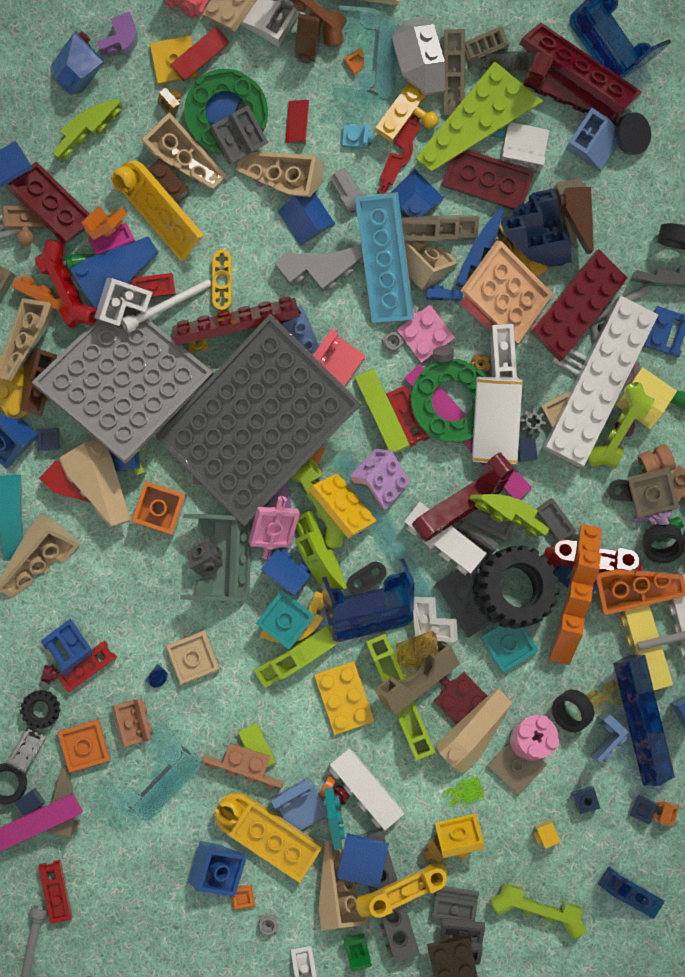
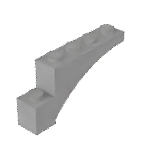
M360 243L342 251L326 254H298L290 250L274 264L290 285L293 283L298 285L306 278L304 274L308 273L323 292L325 289L328 291L332 290L338 284L337 280L342 276L344 278L348 277L354 272L353 267L358 263L363 265L364 261Z

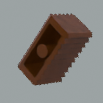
M159 158L147 168L177 204L190 194L188 186L180 180L165 161Z

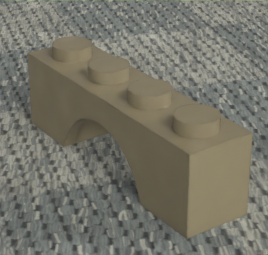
M435 641L423 650L422 664L413 676L404 680H397L390 676L378 685L375 691L383 707L393 715H396L460 665L451 645L445 641Z

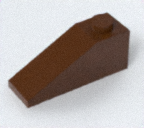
M299 13L295 58H298V61L309 64L311 61H316L321 40L320 18Z
M591 187L565 188L563 194H560V207H563L564 215L585 253L591 254L594 250Z
M33 349L27 357L24 368L21 411L42 416L47 397L33 386L32 381L57 358V354Z

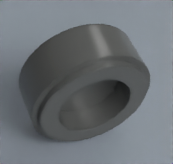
M439 346L433 350V359L437 362H449L454 358V349L450 346Z

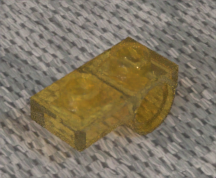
M429 631L397 643L398 664L405 667H416L422 664V658L439 653L436 633Z
M615 679L605 683V688L599 692L595 689L586 694L593 707L606 700L616 706H620L628 698L623 682L620 680L616 682ZM614 690H620L621 698L617 701H613L611 697Z

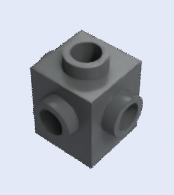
M208 540L187 552L190 569L202 577L223 566L221 549Z

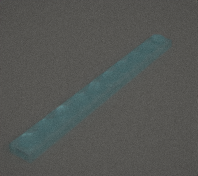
M349 447L334 456L332 459L349 488L358 496L359 500L377 520L373 528L414 597H434L437 618L452 619L388 510L381 508L368 485L353 483L350 475L360 466L351 448Z

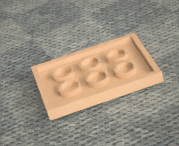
M502 241L494 243L460 290L495 325L513 324L514 341L519 344L553 296V293Z

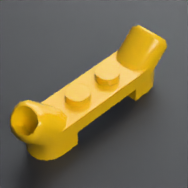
M432 861L427 867L373 893L359 896L356 900V909L361 917L374 916L381 918L391 914L394 908L428 892L432 894L442 889L447 882V868L442 862Z

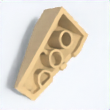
M252 152L237 161L236 171L290 196L310 197L321 185L325 165L315 155Z
M22 298L0 361V379L12 381L45 333L54 310L51 303Z
M97 439L85 442L59 458L67 479L80 489L81 495L84 498H88L94 505L96 512L110 527L130 522L131 519L109 450Z
M41 514L27 530L0 577V592L14 597L33 583L32 577L42 572L44 575L50 572L48 566L57 560L60 563L66 561L80 543L59 523Z
M497 687L435 743L439 753L453 768L465 773L481 758L512 705V701Z

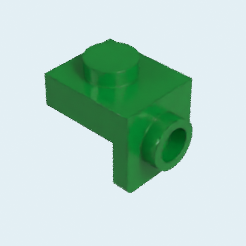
M364 933L343 938L351 971L354 972L371 967L370 953Z

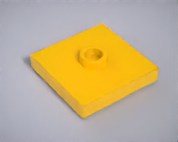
M190 35L150 43L158 85L182 81L170 65L193 46ZM198 71L188 79L199 77Z

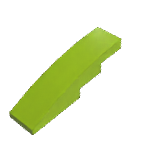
M374 368L355 376V380L388 450L395 454L410 447Z

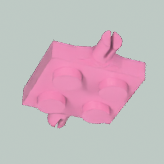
M428 305L422 311L414 312V319L407 320L405 324L397 329L421 363L433 357V350L436 347L446 346L455 339L431 305Z
M281 496L278 497L276 507H257L248 542L252 547L264 548L262 558L265 560H269L273 549L280 547L290 548L300 513L295 508H284L287 498L284 496L282 498Z

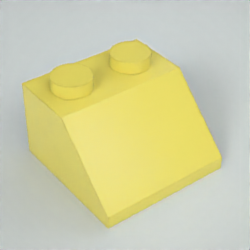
M641 367L630 383H641L645 394L654 398L655 401L644 421L637 417L635 419L651 429L664 413L677 390L644 367ZM623 392L618 398L616 406L627 412L629 406Z

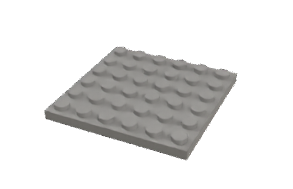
M126 306L123 317L126 315L136 316L140 312ZM97 319L93 325H90L32 381V384L126 464L213 376V372L181 345L175 346L174 340L149 319L139 323L136 330L130 333L124 330L121 323L118 326Z

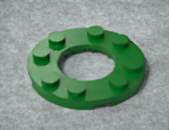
M217 69L204 74L193 84L185 100L184 117L191 136L203 148L217 154H223L209 129L211 125L206 118V105L214 94L232 92L238 95L243 100L245 107L249 106L262 131L265 130L268 120V105L262 89L250 77L234 69Z
M452 359L444 363L435 362L426 367L415 380L410 395L411 411L418 426L427 435L441 442L459 443L473 438L476 378L487 376L479 368L477 369L461 359ZM446 381H456L463 384L472 396L470 413L459 421H448L436 414L432 406L434 390L438 385Z

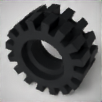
M37 690L28 694L23 699L24 701L20 706L22 707L20 714L23 715L22 720L27 722V726H32L33 729H44L54 724L58 719L61 708H59L60 702L57 701V697L52 692ZM42 701L47 704L48 714L45 717L40 718L33 713V706L36 702Z

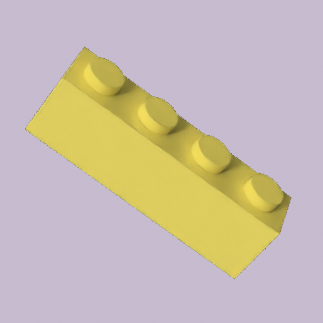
M650 605L622 611L619 617L622 626L627 628L629 634L626 635V641L629 648H633L635 654L632 655V661L635 668H639L641 674L638 676L640 687L645 688V691L651 692L673 685L662 645L640 651L637 647V642L659 637Z

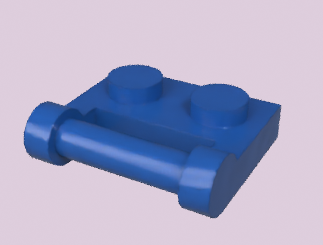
M656 306L654 313L658 314V317L643 346L680 357L682 352L680 348L685 336V314ZM674 320H678L680 324L673 346L668 347L666 345Z
M71 619L41 641L44 648L49 650L60 666L59 670L62 675L69 674L76 665L94 653ZM58 639L71 657L67 661L55 645Z

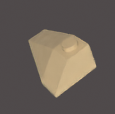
M170 112L141 139L156 157L211 190L227 176Z
M404 240L409 277L422 290L438 283L458 264L440 245L434 248L426 241Z
M332 840L325 841L319 899L321 931L369 925V917H361L356 909V900L359 895L355 886L359 883L337 878L343 849L334 850Z

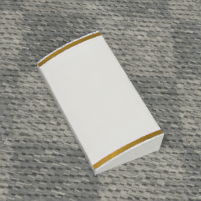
M518 377L476 378L473 462L487 463L494 455L501 452L510 464H517L523 381Z

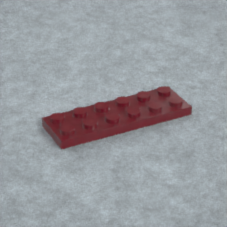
M541 22L522 37L519 43L520 46L531 54L535 55L537 52H543L550 55L554 59L551 67L557 70L560 75L567 77L576 83L579 88L586 90L595 99L602 101L611 110L621 115L642 93L641 90Z
M600 249L596 250L530 330V333L559 362L562 361L628 277Z
M283 297L278 302L270 303V301H265L252 308L250 306H243L238 308V311H222L213 317L204 315L191 322L188 320L179 321L176 323L177 325H173L175 346L258 327L269 314H272L279 322L298 318L300 315L296 299Z

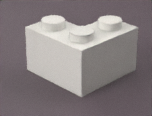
M107 278L94 318L120 326L125 307L146 312L152 292L113 278Z

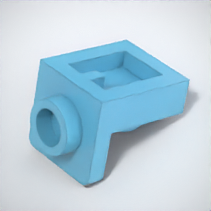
M365 123V126L344 125L342 147L367 149V143H372L373 130H369V124Z

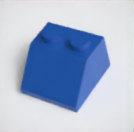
M277 549L261 570L295 596L311 576L308 573L309 568L302 562L296 564L292 561L293 555L285 549L282 551Z
M200 841L188 883L197 891L235 897L247 855L219 844Z

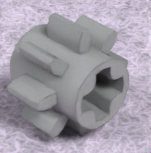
M533 409L531 414L525 411L524 415L526 418L520 419V422L524 423V427L521 430H530V435L533 434L535 429L538 433L542 432L540 425L546 424L541 419L544 413L538 415L536 414V409ZM532 416L535 421H538V424H535L533 427L528 422Z

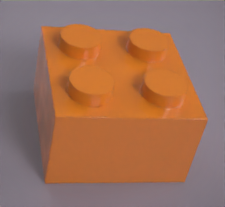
M145 481L132 522L175 535L187 495Z

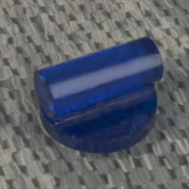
M157 663L145 679V682L153 688H158L166 682L168 673Z

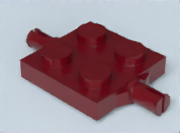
M463 671L457 678L451 681L446 676L439 680L444 688L434 699V702L455 724H458L488 695Z

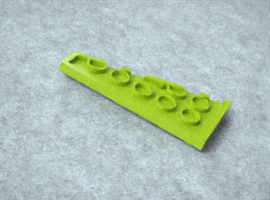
M494 62L417 155L415 160L432 173L478 142L483 141L507 126L513 120L542 104L543 100Z

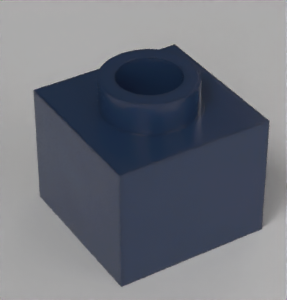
M535 438L519 440V462L538 459Z
M593 786L572 792L579 814L600 809ZM587 797L590 798V804L585 805L584 799Z
M34 788L16 801L15 804L21 813L26 815L41 808V804L45 800L38 790Z

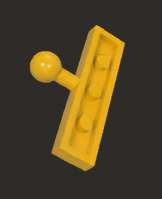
M408 83L378 123L375 132L393 142L412 114L422 119L423 125L428 129L435 128L438 125L439 118L436 113L425 112L418 107L425 98V95L420 92L421 90Z

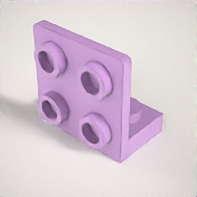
M374 449L350 475L353 483L368 485L382 509H387L410 483L395 455L390 450Z

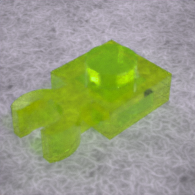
M478 776L458 782L459 789L448 788L445 790L446 794H455V798L449 801L450 805L456 804L460 798H463L464 802L468 803L485 797Z

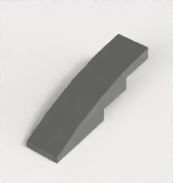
M681 265L677 268V272L658 268L654 275L636 270L632 275L631 281L651 286L685 287V266Z

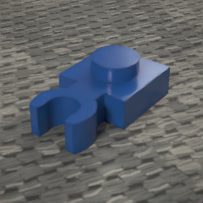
M433 285L431 288H427L426 300L462 301L463 293L460 290H448L440 285Z

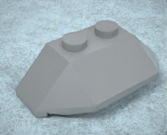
M425 17L404 20L391 37L401 76L414 87L421 90L420 92L425 96L445 93V61L434 24Z

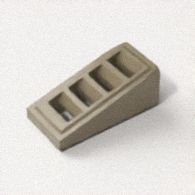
M498 27L466 41V57L468 62L472 63L508 50L509 43L503 27ZM496 36H498L501 44L497 45L495 39ZM487 39H490L492 48H489ZM479 42H482L485 51L481 52ZM471 45H474L477 55H473Z

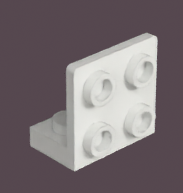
M510 122L506 132L501 160L527 169L541 171L546 158L544 155L549 130Z

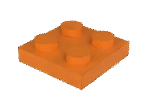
M99 719L57 732L69 773L111 760Z

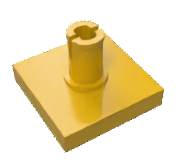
M476 813L435 822L443 858L457 855L459 859H465L469 857V852L485 849Z

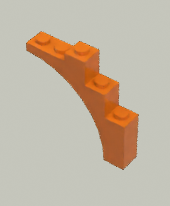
M582 523L579 528L575 562L564 606L551 642L550 661L570 665L582 638L584 618L591 604L593 585L600 570L602 528Z

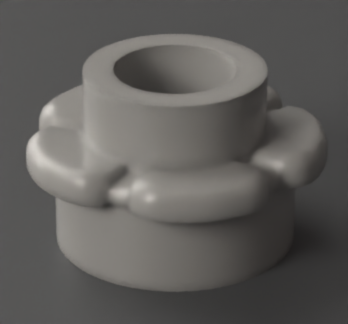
M397 332L386 334L383 338L384 348L387 351L398 352L401 349V345H403V338Z
M263 915L260 918V923H258L259 931L266 936L277 932L279 928L277 918L273 915Z

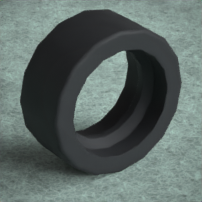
M676 223L661 224L657 242L667 247L685 250V225Z
M673 524L653 525L643 535L644 552L652 562L669 563L678 559L684 552L683 535L680 529ZM660 538L676 540L672 546L665 549H657L651 546L654 541Z
M570 689L563 692L552 704V714L556 723L568 732L576 733L582 731L594 718L595 712L592 702L584 693L578 690ZM565 701H569L578 707L582 717L581 721L573 719L567 713Z
M6 763L0 764V772L10 771L14 773L19 782L18 789L14 794L10 796H2L0 794V804L7 805L14 803L23 796L27 789L28 781L26 773L22 774L6 765Z

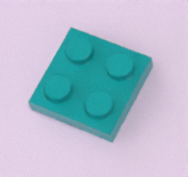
M281 590L255 624L287 649H290L315 615Z
M498 625L480 637L502 673H505L539 651L524 627L512 629L511 627L504 628Z
M327 788L324 790L334 850L343 849L342 840L345 839L344 826L340 827V824H343L342 812L337 811V809H341L339 796H334L333 788Z

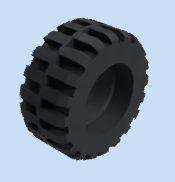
M509 546L490 555L480 565V572L475 576L477 585L474 586V593H478L479 598H476L477 605L482 604L483 609L481 611L484 615L488 614L490 616L489 620L491 622H498L504 628L519 629L539 623L552 612L551 608L555 607L558 601L555 599V596L559 595L560 588L556 587L559 578L554 576L553 571L556 569L553 564L548 565L547 561L549 559L545 555L539 556L538 550L534 548L528 550V546ZM509 568L520 569L529 577L532 583L533 593L531 600L523 607L513 606L502 595L500 588L501 576Z

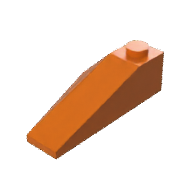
M614 569L598 573L595 580V590L601 612L604 615L684 597L685 581L682 574Z

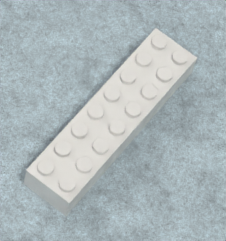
M623 296L615 299L542 449L578 467L585 465L658 314Z

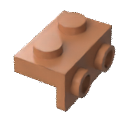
M141 698L111 706L122 747L152 740V727L147 722L145 715L147 714V707Z

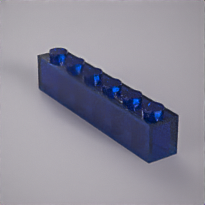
M628 655L614 662L613 665L642 784L645 786H661L674 778L675 775L646 656Z

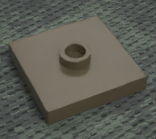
M669 467L627 477L637 518L679 508Z
M509 741L487 766L519 795L547 764L542 759L529 761L520 758L512 750Z

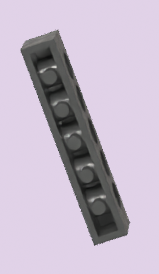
M382 828L357 835L386 842ZM389 850L387 851L383 869L386 876L381 879L379 888L368 886L370 893L398 881ZM405 904L392 909V911L397 912L399 915L396 920H389L386 915L382 917L383 923L380 924L383 937L387 936L389 944L386 945L389 957H394L395 963L420 955ZM402 932L405 937L401 941H396L393 938L394 934Z

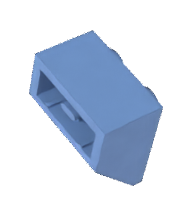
M591 108L569 141L566 150L601 171L617 147V143H619L618 138H615L616 126L609 118Z

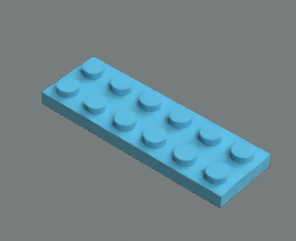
M398 192L355 197L372 323L413 320L414 312Z

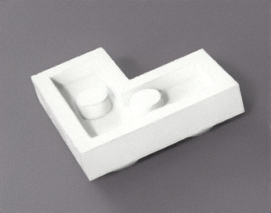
M414 597L412 599L415 640L455 642L458 640L457 619L437 618L434 597Z

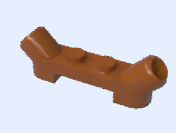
M290 0L293 3V7L298 11L320 18V27H322L324 44L326 46L342 45L344 42L342 29L347 19L337 9L324 10L314 0Z

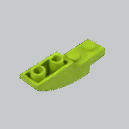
M114 99L97 104L68 122L60 130L65 138L52 151L54 156L60 162L64 159L68 160L73 155L75 146L78 143L81 145L86 141L88 132L94 137L98 134L102 135L107 130V124L112 118L115 120L121 115V108L123 107L121 101Z
M498 494L471 495L469 498L476 503L475 506L478 509L490 513L493 520L497 522L510 521L514 525L523 527L525 533L532 537L546 536L549 531L547 526L535 518L538 510L519 499Z
M305 512L299 516L296 525L300 535L299 538L295 539L296 544L315 579L330 595H334L347 589L334 550H327L314 512Z
M326 625L296 642L290 649L256 667L254 672L264 688L306 666L338 642Z

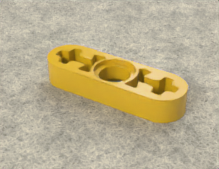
M226 250L216 251L212 258V302L219 311L229 309L232 304V258ZM221 254L228 258V261H224V269L228 268V272L224 270L216 272V268L220 269V262L216 261V259L220 258ZM218 276H227L228 283L225 286H219L216 283ZM216 289H228V292H224V298L228 300V302L224 303V306H220L216 302V300L220 299V291L216 292Z

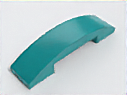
M21 474L0 476V535L4 559L12 558L23 539Z

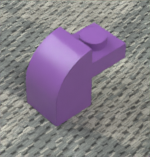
M127 12L110 19L116 35L97 42L102 55H114L121 48L124 55H127L135 48L138 41V32L131 13Z

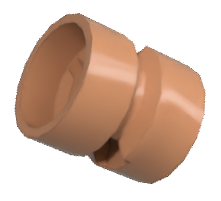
M666 444L654 448L653 453L646 451L637 455L639 465L644 464L646 468L642 470L643 473L669 467L670 471L676 469L674 457Z

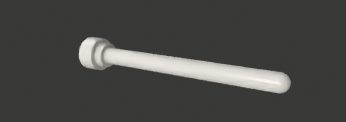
M205 280L146 310V312L136 316L126 315L122 317L121 324L127 333L136 330L139 323L210 288L212 281Z

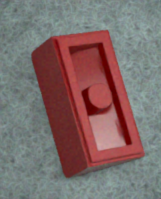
M309 100L289 101L285 142L306 144Z

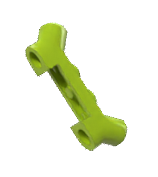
M634 382L626 385L624 393L629 408L627 412L623 410L617 420L619 422L617 429L612 428L607 437L609 440L608 444L593 447L588 457V462L592 467L606 465L614 470L624 452V448L619 444L635 417L644 421L655 399L645 394L641 383Z
M309 459L290 480L302 483L306 490L307 498L316 507V514L327 526L324 537L325 545L337 549L342 547L344 536L346 535L309 491L312 485L318 483L317 479L324 476L317 463L313 459Z
M503 883L501 893L495 895L490 900L497 915H502L517 907L522 909L521 912L527 915L534 916V913L542 915V919L549 922H554V920L561 921L568 936L572 939H577L586 932V927L581 919L584 908L563 901L561 909L543 904L523 897L525 893L523 888L509 883Z

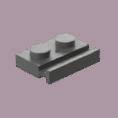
M444 886L436 891L432 917L475 921L479 891Z

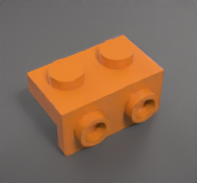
M98 206L82 221V225L86 233L93 240L103 234L107 237L116 231L115 228L123 223L122 219L127 215V212L121 207L107 216L103 209Z

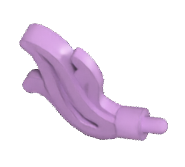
M661 512L641 518L636 517L633 519V522L640 521L641 523L649 520L651 524L667 525L669 524L668 517L671 516V512Z

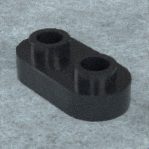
M618 479L608 485L607 493L611 499L616 501H633L628 480ZM616 486L621 488L620 494L614 492Z
M377 561L369 563L349 577L347 582L349 590L355 594L367 591L385 578L386 568ZM373 568L379 569L380 573L378 576L372 575L371 571ZM356 579L362 581L361 587L354 586Z

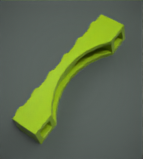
M386 633L366 640L382 681L384 682L390 676L397 680H404ZM413 701L400 711L397 717L417 761L436 752Z

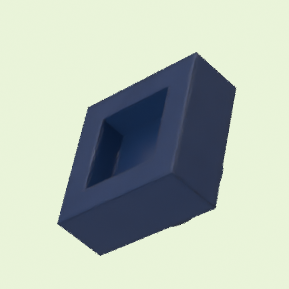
M58 428L37 429L38 451L60 450Z
M638 795L630 816L650 825L659 804Z

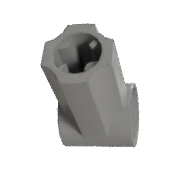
M345 168L340 169L330 176V180L340 195L341 203L345 204L347 213H350L356 209L355 197L364 195L359 187L355 186Z

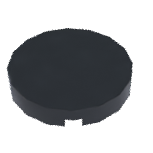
M637 112L627 113L619 118L615 127V138L617 137L619 142L617 143L618 147L628 155L641 154L648 148L651 141V127L648 120L642 114Z

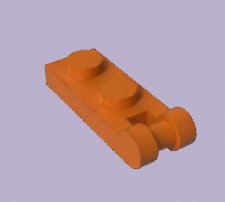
M20 276L13 280L12 288L38 301L49 302L56 310L64 306L59 294L53 292L51 287L39 285L28 276Z

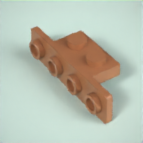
M230 742L224 760L206 754L202 757L201 761L205 762L207 767L213 769L220 767L225 769L226 773L237 776V774L246 776L245 779L257 783L258 780L265 782V786L271 789L283 787V780L264 774L270 758L269 755Z

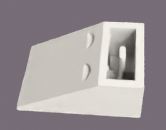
M256 0L240 25L275 46L280 47L298 18L300 11L293 7V3L290 0Z

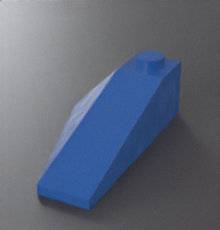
M148 236L90 257L70 270L93 307L97 310L107 278H113L130 284L132 277L138 271H142L159 252Z

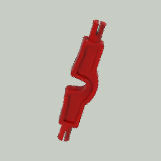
M414 114L406 122L395 141V145L403 149L404 154L390 153L385 168L380 176L382 183L377 191L379 194L386 193L389 185L394 184L401 167L405 166L412 157L413 141L421 125L419 123L420 118Z

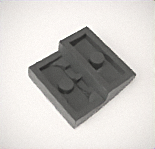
M249 106L234 112L209 127L229 165L269 143Z
M442 918L439 941L469 935L475 964H480L485 922Z

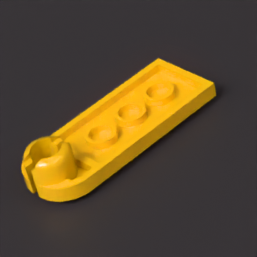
M131 160L115 169L111 175L114 188L124 194L181 262L187 259L204 234L142 163Z
M233 792L226 795L215 808V821L221 831L299 883L323 848V845L244 793ZM224 806L231 808L234 813L226 809Z

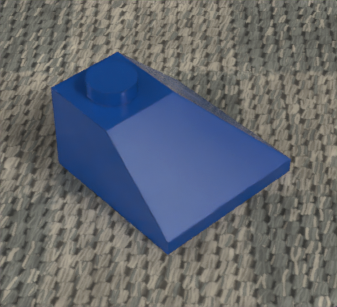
M74 32L51 66L55 80L70 95L82 93L105 61Z
M416 169L390 192H398L400 212L405 218L426 216L444 199Z
M0 415V463L6 469L31 446L38 436L24 420Z

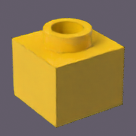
M550 819L534 826L537 832L533 834L538 845L543 844L544 848L547 849L561 842Z

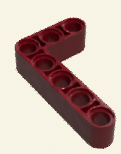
M543 52L535 54L523 83L524 86L535 90V93L544 97L550 96L558 103L573 106L572 109L582 113H589L590 109L593 108L609 118L616 126L621 114L611 110L608 105L595 99L592 94L579 88L570 79L550 71L554 61L550 55Z
M501 452L497 453L486 463L477 480L420 515L412 523L413 528L425 542L429 541L478 509L475 506L476 503L469 499L471 495H499L515 468Z

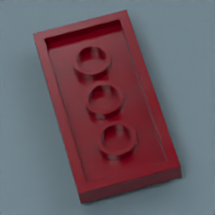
M467 150L450 161L442 187L514 210L521 203L525 202L535 171Z
M35 162L31 165V170L7 183L5 188L66 245L84 231L82 221L90 213L40 164Z

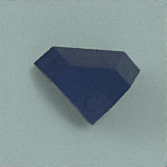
M554 189L532 193L528 197L529 201L527 203H521L513 210V215L510 218L505 217L501 221L505 235L530 261L551 267L563 266L566 263L572 262L570 239L560 221L559 201Z

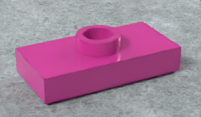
M127 222L115 228L116 231L107 237L103 234L95 240L88 238L95 255L135 241Z

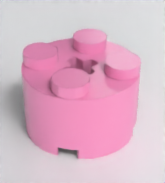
M533 715L520 720L514 725L510 736V745L514 753L520 758L529 761L539 760L552 754L559 745L558 732L548 717Z

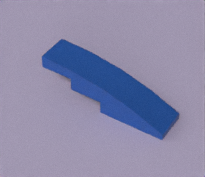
M500 208L473 243L462 266L456 286L463 288L469 269L476 270L480 264L483 251L489 252L494 245L504 209Z

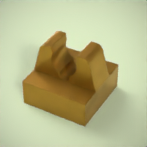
M165 88L159 93L157 103L167 114L170 112L173 116L178 111L180 98L183 95L178 89L169 92Z
M436 834L429 839L426 844L427 849L422 853L426 862L435 858L437 863L445 859L442 856L438 835Z

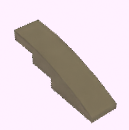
M444 29L446 89L444 93V115H451L465 98V29Z
M478 215L401 218L404 240L439 241V239L458 240V238L478 237Z

